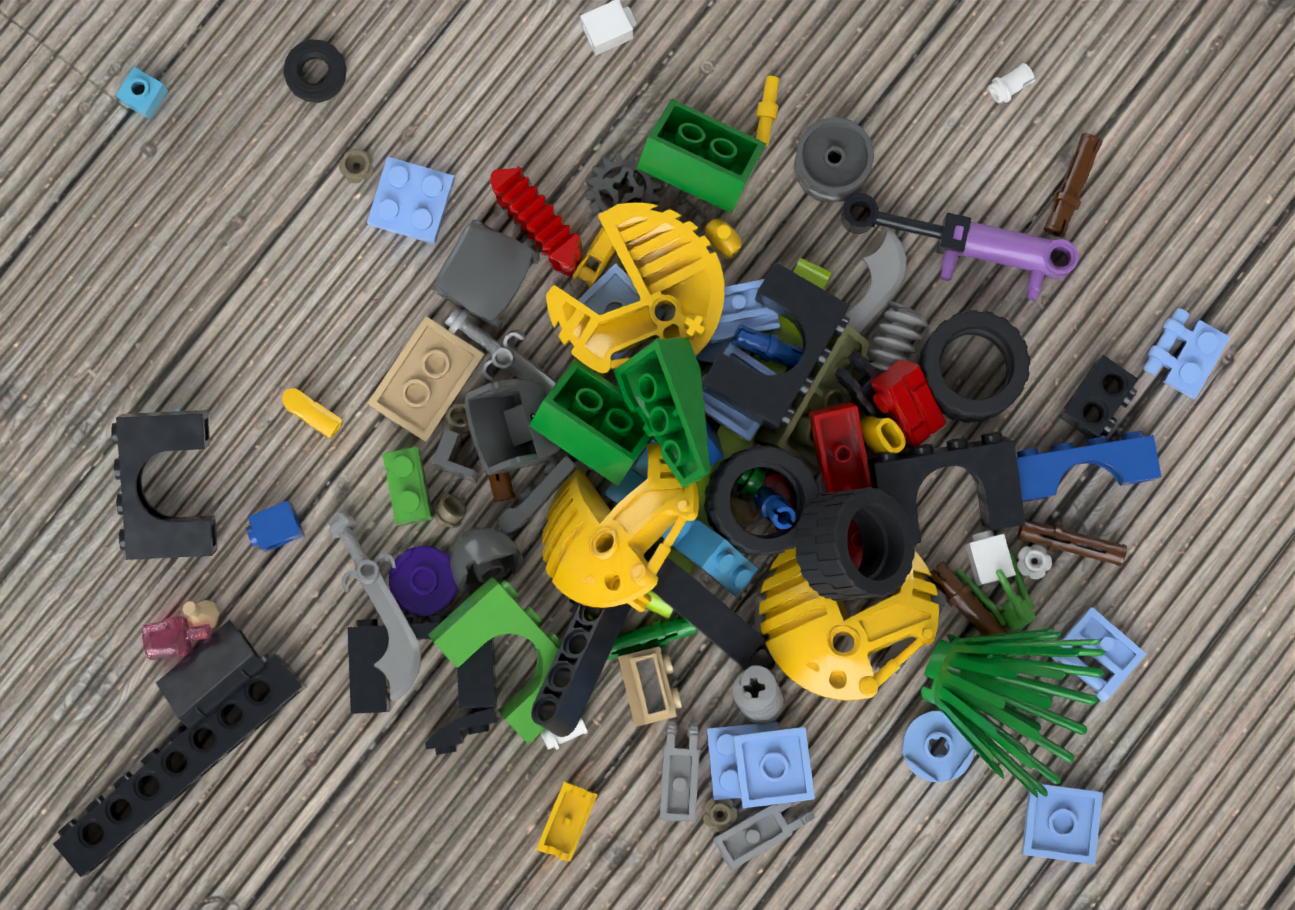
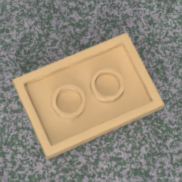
M425 316L367 405L425 443H428L446 416L447 410L454 404L485 357V354Z

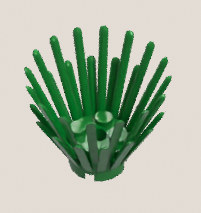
M1055 628L959 638L952 634H947L949 642L942 639L938 642L926 666L924 676L931 678L933 683L932 689L922 686V699L937 705L940 711L995 774L997 773L1004 779V773L994 761V757L1036 798H1038L1037 791L1047 797L1048 792L1046 788L994 741L1028 768H1035L1053 783L1060 784V777L1031 755L1025 745L982 714L980 710L1066 762L1071 763L1074 761V755L1041 735L1039 732L1041 730L1040 723L1006 704L1077 734L1084 735L1087 733V727L1084 724L1048 710L1053 700L1050 695L1089 705H1095L1098 702V698L1095 695L1022 677L1018 673L1061 680L1065 677V674L1097 678L1103 676L1104 671L1099 668L998 655L1099 657L1105 654V650L1063 648L1061 646L1097 645L1101 640H1047L1056 639L1062 635L1061 632H1052Z

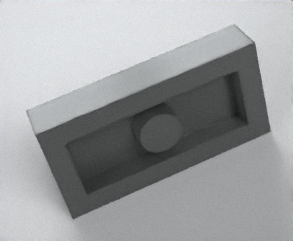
M445 429L432 463L441 471L477 484L480 477L475 470L456 464L464 441L458 433Z

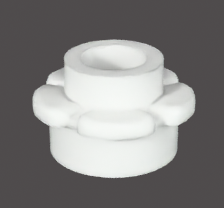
M1042 545L1025 546L1018 553L1019 561L1017 567L1024 576L1028 575L1031 579H1040L1045 576L1046 571L1051 569L1052 558L1047 554V549ZM1033 558H1036L1038 561L1036 565L1031 563Z

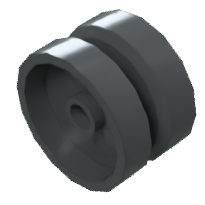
M840 117L820 119L809 126L799 140L794 160L796 180L805 193L818 201L827 203L846 201L850 196L859 193L868 180L874 160L872 141L865 130L852 120ZM830 156L835 157L837 163H831L828 158Z

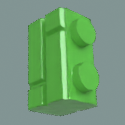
M412 447L383 453L384 466L388 472L386 476L395 524L400 527L434 520L420 449Z

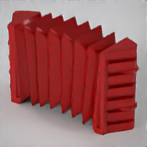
M520 166L517 168L493 170L490 175V183L496 195L498 205L502 209H508V217L514 216V224L522 223L521 232L528 231V241L536 240L535 249L542 248V255L549 256V264L556 272L572 276L577 269V265L582 261L581 237L577 233H569L570 225L562 224V215H555L554 206L547 205L545 195H539L537 186L531 185L529 177L524 176Z

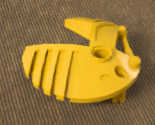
M623 203L617 204L597 215L640 296L638 302L598 315L556 285H553L546 293L547 308L553 327L555 329L558 323H560L562 328L558 335L561 342L566 347L570 341L574 346L571 354L585 366L600 374L609 373L611 369L618 368L630 359L611 360L614 355L655 338L689 337L694 354L697 356L709 343L717 329L725 297L724 278L720 261L716 252L710 254L707 250L711 243L706 236L698 237L694 233L698 230V227L691 221L683 224L677 220L682 215L669 209L664 212L654 211L658 205ZM663 304L671 305L676 311L675 316L669 321L659 320L655 315L659 306Z
M658 442L647 444V480L620 501L612 511H610L586 474L578 468L567 478L556 493L546 516L548 522L542 533V543L545 544L542 550V557L547 563L545 568L548 576L553 578V584L564 595L575 602L598 608L614 607L628 603L639 612L645 611L646 604L651 603L652 600L647 592L656 586L658 582L656 574L670 553L672 544L686 521H693L698 516L699 495L696 482L689 487L683 488L662 458L661 446ZM673 525L663 543L659 544L652 558L647 562L644 558V553Z
M796 547L785 550L784 553L778 555L769 569L777 568L774 576L764 580L761 594L768 593L766 600L759 603V615L765 613L766 621L760 623L762 635L768 633L770 640L765 642L768 651L775 663L792 681L819 696L844 701L872 698L877 694L878 687L900 669L899 666L923 645H931L935 640L939 622V604L931 602L930 595L937 597V589L934 583L925 581L924 576L931 577V573L916 551L910 574L907 575L904 584L898 587L896 592L892 593V597L852 617H849L844 601L826 599L809 586V583L800 572L801 569L796 559ZM839 636H848L852 639L854 646L850 651L842 653L834 648V640ZM908 637L916 638L896 658L889 660L875 674L873 673L868 659L870 654Z

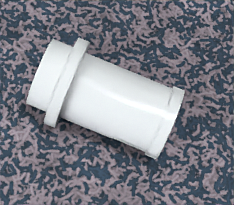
M1022 63L1002 78H993L992 84L988 86V89L997 103L1003 101L1008 103L1012 95L1029 84H1033L1035 76L1030 67Z
M580 718L577 727L568 736L558 737L546 729L540 734L548 750L551 748L557 750L559 749L558 745L588 732L582 718Z

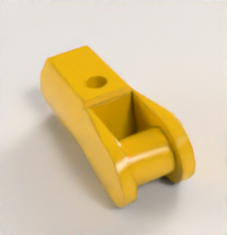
M603 226L572 277L575 280L580 278L589 284L588 288H591L598 281L616 251ZM590 258L600 263L597 271L586 266Z
M296 388L287 389L282 395V402L290 413L304 420L306 424L330 440L335 437L344 423L343 419L319 403L314 402Z

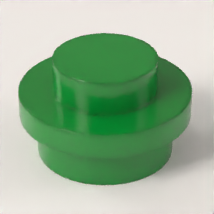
M755 467L742 473L735 481L738 484L737 492L742 495L747 493L753 496L763 484L766 471L761 469V467Z

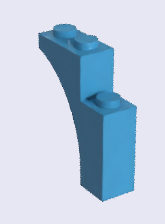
M631 469L620 485L617 486L612 483L605 492V495L615 504H618L646 479ZM696 518L693 521H686L672 544L674 549L735 597L750 582L751 577L758 570L727 540ZM673 525L660 537L661 539L665 540Z

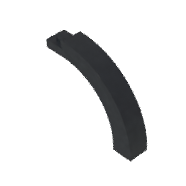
M653 545L644 553V558L647 562L650 561L657 549ZM667 557L656 574L658 582L650 591L702 633L744 671L752 665L766 668L773 658L765 644L767 642L765 638L670 558Z

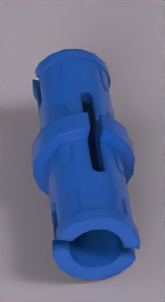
M740 324L733 336V346L759 355L760 359L765 362L771 360L792 369L802 358L803 349L779 340V337L772 333L767 335Z
M770 487L759 488L758 491L762 495L759 496L755 493L754 503L760 508L762 516L765 519L767 518L768 521L773 522L777 528H790L792 525L788 522V519L795 522L796 515L793 509L789 507L788 501L781 494L775 493Z

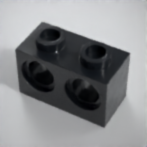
M1102 355L1096 360L1058 417L1090 439L1098 438L1100 434L1106 437L1118 420L1113 417L1120 405L1126 408L1136 395L1137 390L1133 386L1138 378L1105 355ZM1104 377H1112L1118 382L1119 390L1117 394H1110L1103 388ZM1090 405L1098 410L1099 420L1097 423H1090L1084 418V406Z

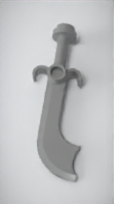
M891 228L886 230L885 239L881 247L872 255L862 258L870 272V287L865 297L847 315V317L851 318L848 325L858 333L895 296L904 281L906 255L900 239Z
M458 306L455 308L445 324L450 327L448 330L453 334L458 329H461L462 332L464 331V334L467 333V336L478 342L479 345L481 344L482 347L484 346V349L492 354V358L488 359L483 366V374L487 379L493 380L494 374L488 368L489 364L494 363L496 367L505 368L520 380H533V382L542 384L546 395L549 394L558 381L519 353L512 343H509V338L512 336L518 337L520 341L526 337L523 332L512 330L506 335L504 342L500 343L468 320L469 310L466 308L462 310Z
M340 513L330 519L328 531L332 538H342L341 540L345 547H347L346 549L357 567V571H348L343 575L342 585L348 594L350 590L347 582L352 578L358 579L388 631L389 644L387 651L374 664V667L380 669L387 677L391 689L390 699L395 702L408 692L418 676L421 665L420 646L378 568L385 561L391 563L392 568H396L393 557L389 554H380L374 561L369 560L353 533V529L357 526L354 517L348 516L347 513Z

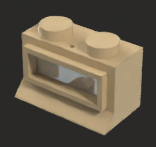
M660 647L619 656L618 660L635 727L677 717L675 710L682 708L677 687L670 689L667 675L673 673L669 653L661 654Z

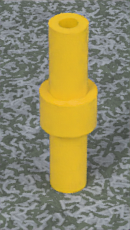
M766 76L762 102L758 103L756 118L759 119L756 139L767 143L765 147H769L772 123L777 120L779 108L776 104L780 78L775 76Z

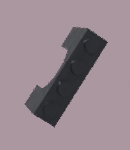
M777 262L773 264L758 289L755 301L788 319L797 328L803 343L801 360L795 367L783 374L763 375L752 371L720 352L702 382L703 392L773 433L776 432L779 425L785 428L788 426L797 410L791 406L798 394L805 397L815 378L809 376L814 366L817 364L823 367L833 348L828 346L833 334L840 337L851 319L845 315L850 306L849 304Z
M208 410L129 413L116 417V423H112L111 436L113 444H118L119 458L114 460L115 479L121 482V494H117L116 506L118 515H123L124 529L119 531L120 549L126 552V560L212 556L218 550L215 515L190 517L165 515L148 502L142 487L144 468L153 455L164 451L200 450L210 446Z
M1001 432L981 435V441L969 443L967 438L946 441L947 446L934 449L933 444L911 447L912 452L904 454L878 452L877 458L867 460L872 488H880L888 494L891 493L905 508L906 514L912 523L911 527L915 537L914 544L921 543L916 507L918 490L929 474L946 466L962 467L972 476L977 488L982 526L992 531L1025 525L1015 442L1010 438L1003 437Z
M429 616L428 623L414 624L413 617L405 618L417 640H431L428 634L448 616ZM378 619L356 620L357 627H347L351 714L390 712L389 681L380 669L374 667V664L387 651L389 644L388 631L385 625L378 626ZM494 638L483 644L457 668L459 708L497 707Z

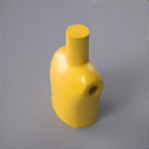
M713 219L705 227L707 239L711 243L710 246L719 256L731 259L737 255L742 246V241L734 228L721 219Z
M868 416L860 422L864 444H867L875 454L878 452L898 453L904 449L906 443L904 434L892 419Z

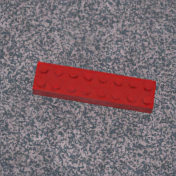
M850 402L809 412L824 494L872 487L857 405ZM852 519L848 528L847 544L851 560L858 570L862 560L863 545L859 529Z

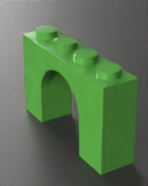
M492 576L428 635L433 643L457 668L483 644L496 636L517 634L532 641L537 654L535 672L531 680L499 709L504 719L529 744L544 730L543 727L533 721L531 710L562 641L553 631L546 635L538 627L543 620L529 605L523 610L515 602L520 595L506 580L499 584Z

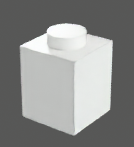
M619 0L611 1L580 15L581 26L595 56L633 39L632 27L636 26V21L628 6L623 8Z
M993 530L972 535L974 542L968 543L965 547L977 586L998 581L999 578L996 574L998 569L1004 572L1006 578L1016 575L1004 534L994 536Z

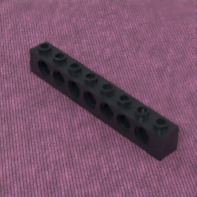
M268 654L263 655L261 659L267 666L263 671L193 731L184 724L176 729L168 737L171 741L169 745L162 751L155 748L140 761L144 765L134 775L130 771L124 774L113 784L116 789L106 799L103 795L97 797L85 808L88 812L85 817L79 822L72 819L57 832L60 838L53 845L80 877L89 875L307 688L279 654H274L271 657ZM260 681L266 682L270 688L268 698L262 702L256 700L253 695V688ZM233 704L239 706L242 710V719L236 725H231L225 716L226 710ZM204 728L210 729L215 736L213 745L208 749L203 748L198 741L199 733ZM178 751L183 753L187 759V765L182 772L175 771L171 766V758ZM150 775L154 776L159 782V790L153 796L148 795L143 788L144 780ZM121 799L127 800L131 805V814L127 819H121L116 813V805ZM93 823L99 824L104 832L103 838L99 843L93 842L88 835V830Z

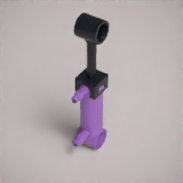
M857 193L850 196L846 200L841 212L843 227L853 234H863L872 227L874 228L875 225L939 239L936 253L944 254L940 277L945 281L952 279L957 259L962 255L1029 270L1030 276L1026 297L1032 301L1038 299L1044 275L1050 279H1062L1076 267L1079 260L1077 248L1072 242L1065 239L1049 240L971 222L970 217L948 212L943 219L942 226L880 212L876 201L865 193ZM856 206L863 207L867 210L869 218L865 221L854 220L850 210ZM1052 252L1062 253L1067 260L1066 266H1055L1051 262L1050 254Z

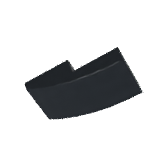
M495 709L479 711L450 723L425 742L426 750L435 748L436 755L457 752L456 744L464 743L462 729L468 728L469 735L490 731L489 724L497 723Z

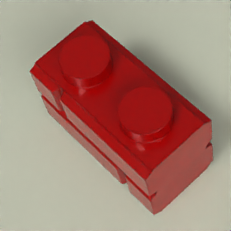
M899 360L889 367L887 372L881 373L871 381V385L876 393L873 396V400L879 410L886 413L887 418L896 422L904 434L906 444L919 446L930 437V434H934L944 427L946 420L936 399L932 395L930 387H928L919 364Z

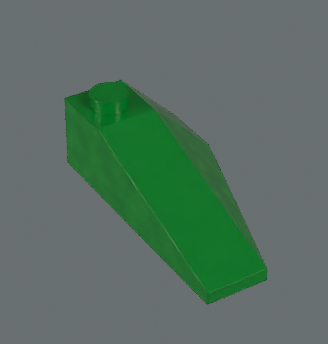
M689 337L656 339L616 368L614 373L626 405L631 412H637L645 423L643 430L647 436H654L659 443L662 458L683 488L689 487L711 473L701 370Z

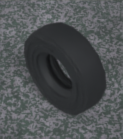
M311 39L300 42L290 50L285 59L283 74L287 86L295 96L306 102L320 103L330 100L340 92L346 81L347 68L343 56L335 46L324 40ZM314 58L323 60L329 69L326 79L317 84L305 81L302 76L304 64Z

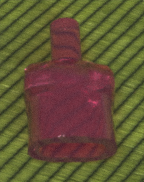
M184 616L166 618L159 622L144 624L142 627L144 651L149 660L187 656L191 653L192 641L207 639L212 636L209 624L189 627L188 621Z

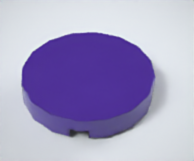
M418 546L407 549L395 559L396 568L391 567L389 571V588L401 609L412 615L428 617L441 613L452 604L458 593V587L453 579L450 557L447 553L432 546Z

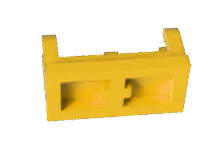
M564 781L536 850L571 862L598 794Z

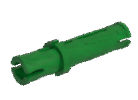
M681 616L661 622L660 619L653 620L651 625L619 634L607 660L660 645V648L665 647L667 642L697 634L696 628Z

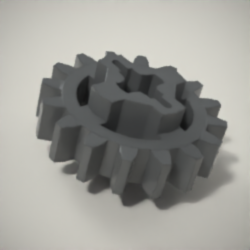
M620 152L616 153V161L612 163L607 157H604L603 169L597 166L592 168L596 179L587 178L586 185L593 188L592 191L585 193L586 200H595L590 206L591 213L598 211L602 213L609 209L603 203L600 193L610 198L613 203L612 207L619 204L617 190H621L627 178L630 193L625 194L621 204H660L661 197L653 194V192L661 190V183L652 182L655 177L636 168L638 164L635 163V154L633 153L630 154L628 160H623ZM621 170V173L613 178L607 177L610 173ZM635 173L644 180L647 189L636 183L634 179Z

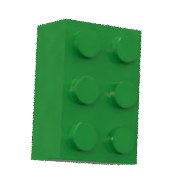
M671 99L648 136L636 168L686 193L699 197L718 208L733 213L754 174L767 143Z
M576 359L543 400L529 427L617 486L620 485L653 438L648 437L643 430L645 423L639 414L631 412L626 405L621 389Z

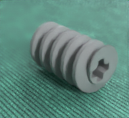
M893 301L889 302V304L895 311H886L884 313V318L889 324H880L878 326V331L884 337H874L872 340L874 346L879 350L870 349L867 352V357L873 362L870 364L881 373L887 372V369L899 360L909 361L904 356L905 352L916 353L917 351L910 343V340H922L923 338L915 330L916 327H928L929 325L919 313Z
M752 665L739 674L733 683L732 693L734 700L748 721L754 724L765 725L773 722L780 716L785 699L777 680L770 670L762 666Z

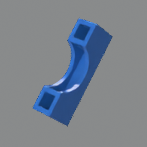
M1142 431L1121 434L1122 440L1108 442L1107 437H1099L1086 440L1087 446L1073 448V443L1070 442L1051 446L1052 452L1039 454L1038 448L1018 451L1017 465L1022 502L1053 497L1057 493L1059 482L1064 473L1070 467L1079 464H1093L1104 468L1112 474L1120 486L1154 481L1162 477L1154 435L1143 437Z

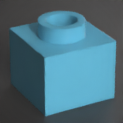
M133 67L115 96L121 103L151 120L168 93V89L163 83ZM144 85V92L140 95H135L138 87Z

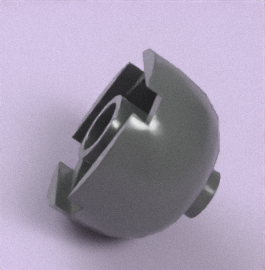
M475 527L467 530L462 534L461 539L456 543L450 555V568L453 579L459 591L463 593V590L467 589L469 595H472L492 576L501 584L504 579L500 577L508 574L510 571H512L513 575H516L523 565V556L512 538L501 530L492 528L480 529Z

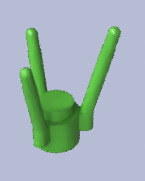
M1012 549L1008 550L1016 574L1014 578L1020 595H1015L1004 572L998 569L996 574L1008 597V600L1001 604L1003 611L961 569H956L955 574L964 584L968 583L972 588L971 592L990 610L1001 626L1007 624L1012 632L1036 619L1032 611L1035 606L1029 598Z

